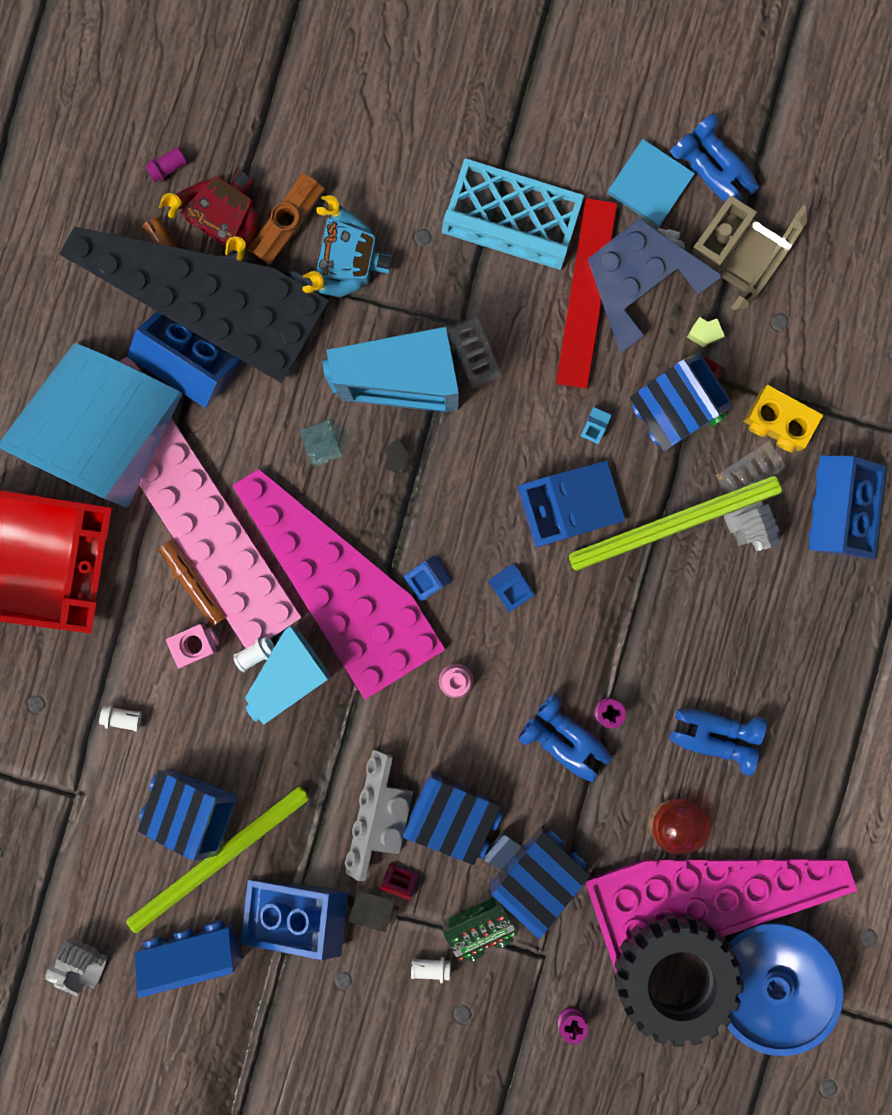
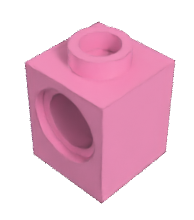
M199 624L165 639L178 669L218 653L215 647L219 645L217 635L213 628H207L206 624ZM192 636H197L202 641V649L197 654L192 653L187 646L188 640Z

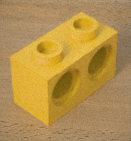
M766 385L759 391L743 422L750 425L748 429L754 434L761 437L768 435L777 440L776 445L793 453L794 450L798 452L806 448L823 415L775 388ZM762 406H768L773 410L774 419L772 421H766L762 418L760 413ZM790 421H796L800 424L802 432L799 437H795L789 432L788 426Z

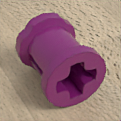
M604 698L595 707V717L603 726L616 728L624 722L626 711L620 702L612 698ZM608 705L618 710V713L613 715L612 721L602 716V713L607 711Z
M574 1007L562 1010L557 1019L560 1035L569 1044H579L588 1035V1025L585 1016L579 1009ZM572 1020H576L578 1026H575L573 1031H569L567 1026L572 1024Z

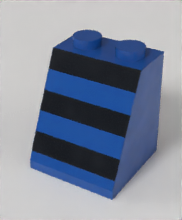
M701 353L683 359L629 397L633 403L632 409L639 419L645 421L650 429V438L657 446H661L663 451L734 407Z
M172 769L158 770V773L151 780L149 787L151 793L147 804L143 806L140 812V825L137 831L192 861L217 856L238 795Z
M431 771L405 826L403 838L474 865L477 858L483 859L490 842L486 838L490 829L496 830L501 821L503 813L499 811L501 807L500 802Z
M541 827L490 882L491 895L538 939L546 933L590 877L585 869L588 863L575 851L570 855L562 847L565 842L552 829L547 833Z

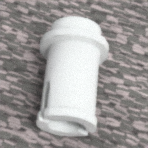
M268 637L257 638L254 644L233 655L235 664L242 672H245L262 660H267L275 647L273 642Z
M110 704L109 706L102 707L99 724L105 725V729H109L112 726L137 732L140 726L141 712L114 708V704Z
M441 957V960L412 959L411 979L440 980V983H444V980H450L451 961L445 960V957Z

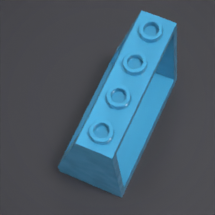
M446 327L326 350L328 359L322 360L325 379L328 385H330L333 394L338 393L341 401L439 412L458 410L459 392Z

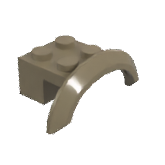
M730 195L695 244L692 254L719 271L723 279L743 291V294L737 298L731 307V311L747 309L783 261L807 223V209L804 204L781 238L755 221L757 214L755 210Z

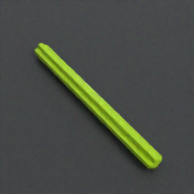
M776 476L769 477L575 551L569 555L570 563L573 569L578 571L773 497L782 492L780 482Z
M298 786L223 844L217 856L205 858L130 916L126 921L129 928L134 933L141 931L309 800V795L305 789Z

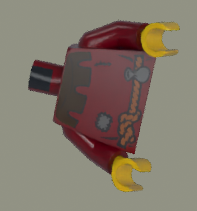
M238 170L229 184L215 176L211 180L205 179L176 194L166 193L162 196L159 208L162 209L164 206H170L171 209L169 210L168 217L175 218L178 210L182 209L180 213L187 222L226 247L225 255H228L230 251L234 253L238 251L237 260L239 261L243 260L245 250L257 236L258 214L253 201L245 195L254 181L240 170Z

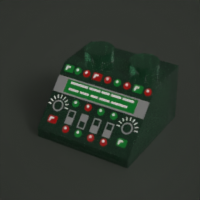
M495 897L489 898L443 920L444 937L459 962L467 959L468 962L474 961L485 954L484 950L494 945L496 948H502L513 942V937L518 935L509 911Z

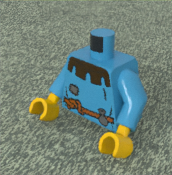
M332 195L322 196L321 199L328 202L329 208L326 210L323 207H317V213L322 216L331 215L332 219L327 218L317 271H311L303 275L304 278L311 279L313 286L307 285L302 288L305 293H312L318 290L322 294L343 297L359 291L362 286H367L371 271L389 274L392 255L375 252L376 236L372 234V230L354 213L340 206L337 198Z

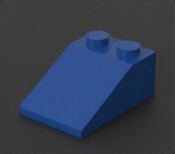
M248 880L240 944L318 960L340 957L342 955L348 892L316 886Z

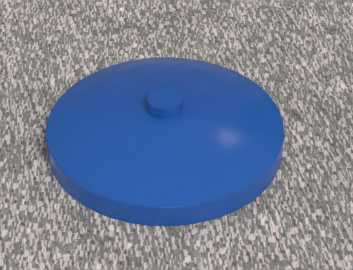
M786 923L759 924L744 930L733 938L729 945L736 953V958L741 964L743 973L740 975V978L744 982V991L738 994V998L741 1001L739 1010H731L730 1012L733 1020L727 1027L729 1031L748 1047L775 1056H790L804 1053L824 1041L836 1026L844 1002V983L840 968L824 943L810 932Z

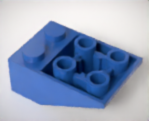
M607 461L518 485L517 487L535 548L625 521Z

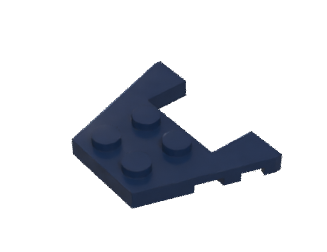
M640 218L588 258L612 332L621 353L645 335L626 310V307L674 270L679 269L697 294H700L722 277L719 271L701 261L700 258L688 252Z

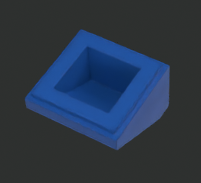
M436 556L424 561L403 576L420 602L452 582L447 571Z
M514 564L509 565L488 581L509 613L535 595Z

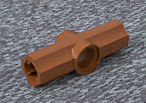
M302 173L283 201L273 208L270 219L252 242L248 251L262 263L271 267L290 239L300 232L303 221L321 198L325 189L312 177ZM285 214H291L295 218L291 225L281 226L279 225L280 217Z

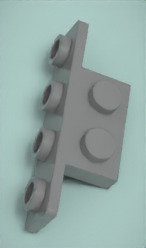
M377 750L372 751L371 758L367 763L366 782L359 798L360 809L357 821H355L352 829L353 840L350 852L345 860L346 874L358 881H365L372 851L400 853L413 792L408 789L387 786L392 756Z

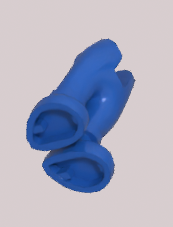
M713 112L692 133L682 138L670 150V153L676 159H685L691 162L690 167L699 174L721 200L726 202L731 195L743 203L742 196L731 182L735 180L742 190L749 195L754 194L759 189V185L747 165L725 145L721 138L718 140L716 129L720 120ZM697 142L707 150L706 152L714 158L723 171H720L709 160L708 156L700 151Z
M553 693L537 709L536 715L553 725L556 731L560 734L562 733L574 744V747L563 742L555 733L548 731L535 717L529 719L517 740L523 745H529L534 741L541 743L540 747L548 751L565 768L578 777L594 783L599 775L593 771L590 765L583 763L584 760L592 753L593 757L608 765L613 757L602 742L592 733L572 721V718L567 714H562L560 710L562 700Z
M690 708L676 710L675 719L682 720L688 724H696L698 727L695 736L689 735L686 732L671 730L670 741L692 752L721 757L728 761L733 759L738 763L742 774L753 776L759 757L757 748L736 745L734 742L717 739L709 734L716 733L733 739L739 738L759 746L765 736L767 719L755 717L749 723L740 724L739 720L728 719L704 710Z

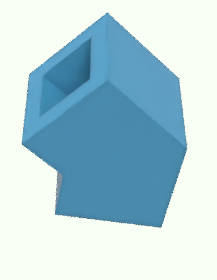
M593 407L581 437L599 444L611 415Z

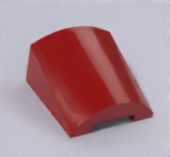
M0 487V622L92 633L96 596L105 540H107L111 507Z

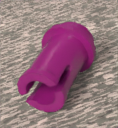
M175 147L172 151L154 161L152 159L148 160L149 164L145 165V169L154 183L159 180L163 182L164 177L186 166L187 162L178 147Z

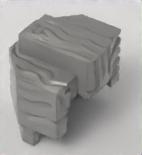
M762 501L724 515L728 529L731 534L734 533L738 546L753 543L757 552L781 544L780 539L777 537L779 529L775 524L776 521L773 518L769 504L763 505Z
M70 938L68 941L64 940L46 971L45 980L54 983L53 987L67 993L70 992V994L77 997L85 985L95 989L105 968L108 956L100 955L97 948L90 947L88 944H84L74 938Z

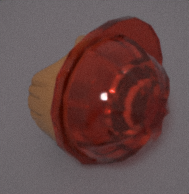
M684 799L663 801L651 813L649 819L651 833L655 838L656 844L667 852L675 854L695 852L705 844L709 837L710 825L708 817L702 809Z

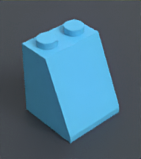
M290 626L284 630L245 697L248 702L245 708L255 722L260 720L263 725L332 677L297 626Z

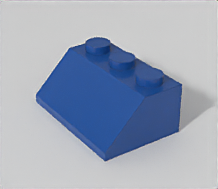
M159 312L154 313L136 329L127 354L129 359L204 408H207L221 394L242 362L239 358Z
M820 456L819 466L816 470V494L812 503L813 519L812 528L809 531V550L866 559L876 558L886 466L854 456Z
M216 920L205 924V929L193 932L192 928H186L174 932V937L162 940L161 936H155L142 941L143 945L135 952L136 992L138 998L234 973L242 960L233 922L224 924L223 920Z

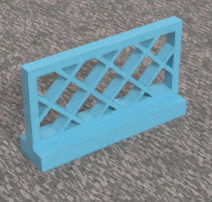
M465 158L443 220L442 233L561 270L584 195ZM468 170L481 173L485 182L471 188L466 180ZM501 181H507L512 184L515 191L501 198L494 185ZM464 186L466 191L461 193L462 187ZM489 187L496 200L481 207L475 194ZM531 190L541 192L545 201L531 207L524 194ZM467 197H470L476 210L468 214L455 210L457 202ZM519 197L526 210L511 216L504 203ZM561 199L574 202L573 211L563 216L560 215L554 205L555 202ZM499 206L506 219L499 223L489 221L485 212ZM549 206L555 220L541 225L534 212ZM529 215L536 229L528 233L520 231L515 221ZM570 219L569 224H568V227H567L566 224H565V221H567V220ZM559 224L565 235L563 243L550 240L545 231Z

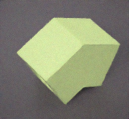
M700 317L687 338L702 347L720 341L725 337L718 319L707 322Z

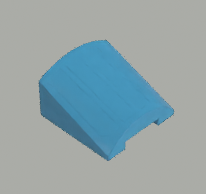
M74 343L1 439L0 449L101 498L128 507L183 393L110 357Z

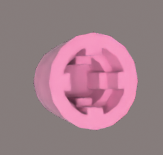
M450 664L442 670L439 676L440 689L450 698H462L469 694L473 688V674L463 664Z

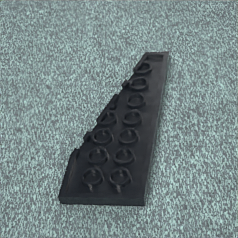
M75 226L59 255L282 384L329 303V300L315 292L305 293L302 284L271 267Z

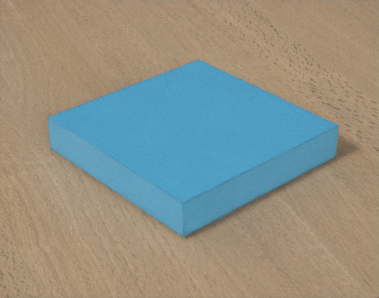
M642 139L608 189L607 194L659 228L695 173Z

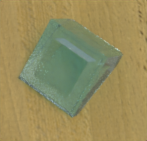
M329 420L299 430L312 466L320 465L341 456Z

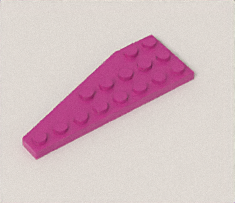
M260 469L232 485L364 700L445 650L416 601L407 591Z
M644 859L588 878L585 882L616 973L617 970L614 966L616 956H621L622 954L620 946L624 939L630 941L633 937L631 931L637 925L640 929L647 926L646 919L653 916L658 921L664 919L663 913L673 912L676 917H681L682 913L691 914L696 920L702 918L709 922L724 937L857 891L848 862L845 859Z

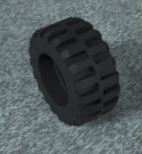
M672 912L663 913L664 919L657 921L655 916L646 919L648 925L640 929L637 925L631 931L633 936L631 940L624 939L620 946L622 954L621 956H616L614 965L617 970L614 980L619 999L630 1021L635 1023L638 1030L646 1037L651 1034L655 1042L664 1045L667 1040H671L674 1047H684V1041L689 1040L693 1046L702 1044V1037L709 1034L710 1038L713 1039L719 1035L717 1028L721 1024L728 1027L733 1020L730 1016L731 1010H739L741 1001L738 998V994L744 991V982L740 978V975L743 973L741 964L736 958V953L723 935L702 918L696 920L691 914L682 913L681 917H676ZM678 952H687L699 956L706 965L707 978L702 990L696 997L682 1004L671 1005L659 1002L652 996L648 981L653 968L661 959Z

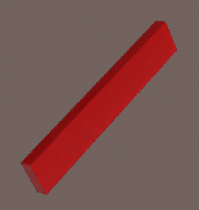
M588 198L585 200L555 385L587 389L601 305V296L588 258L611 241L617 203Z

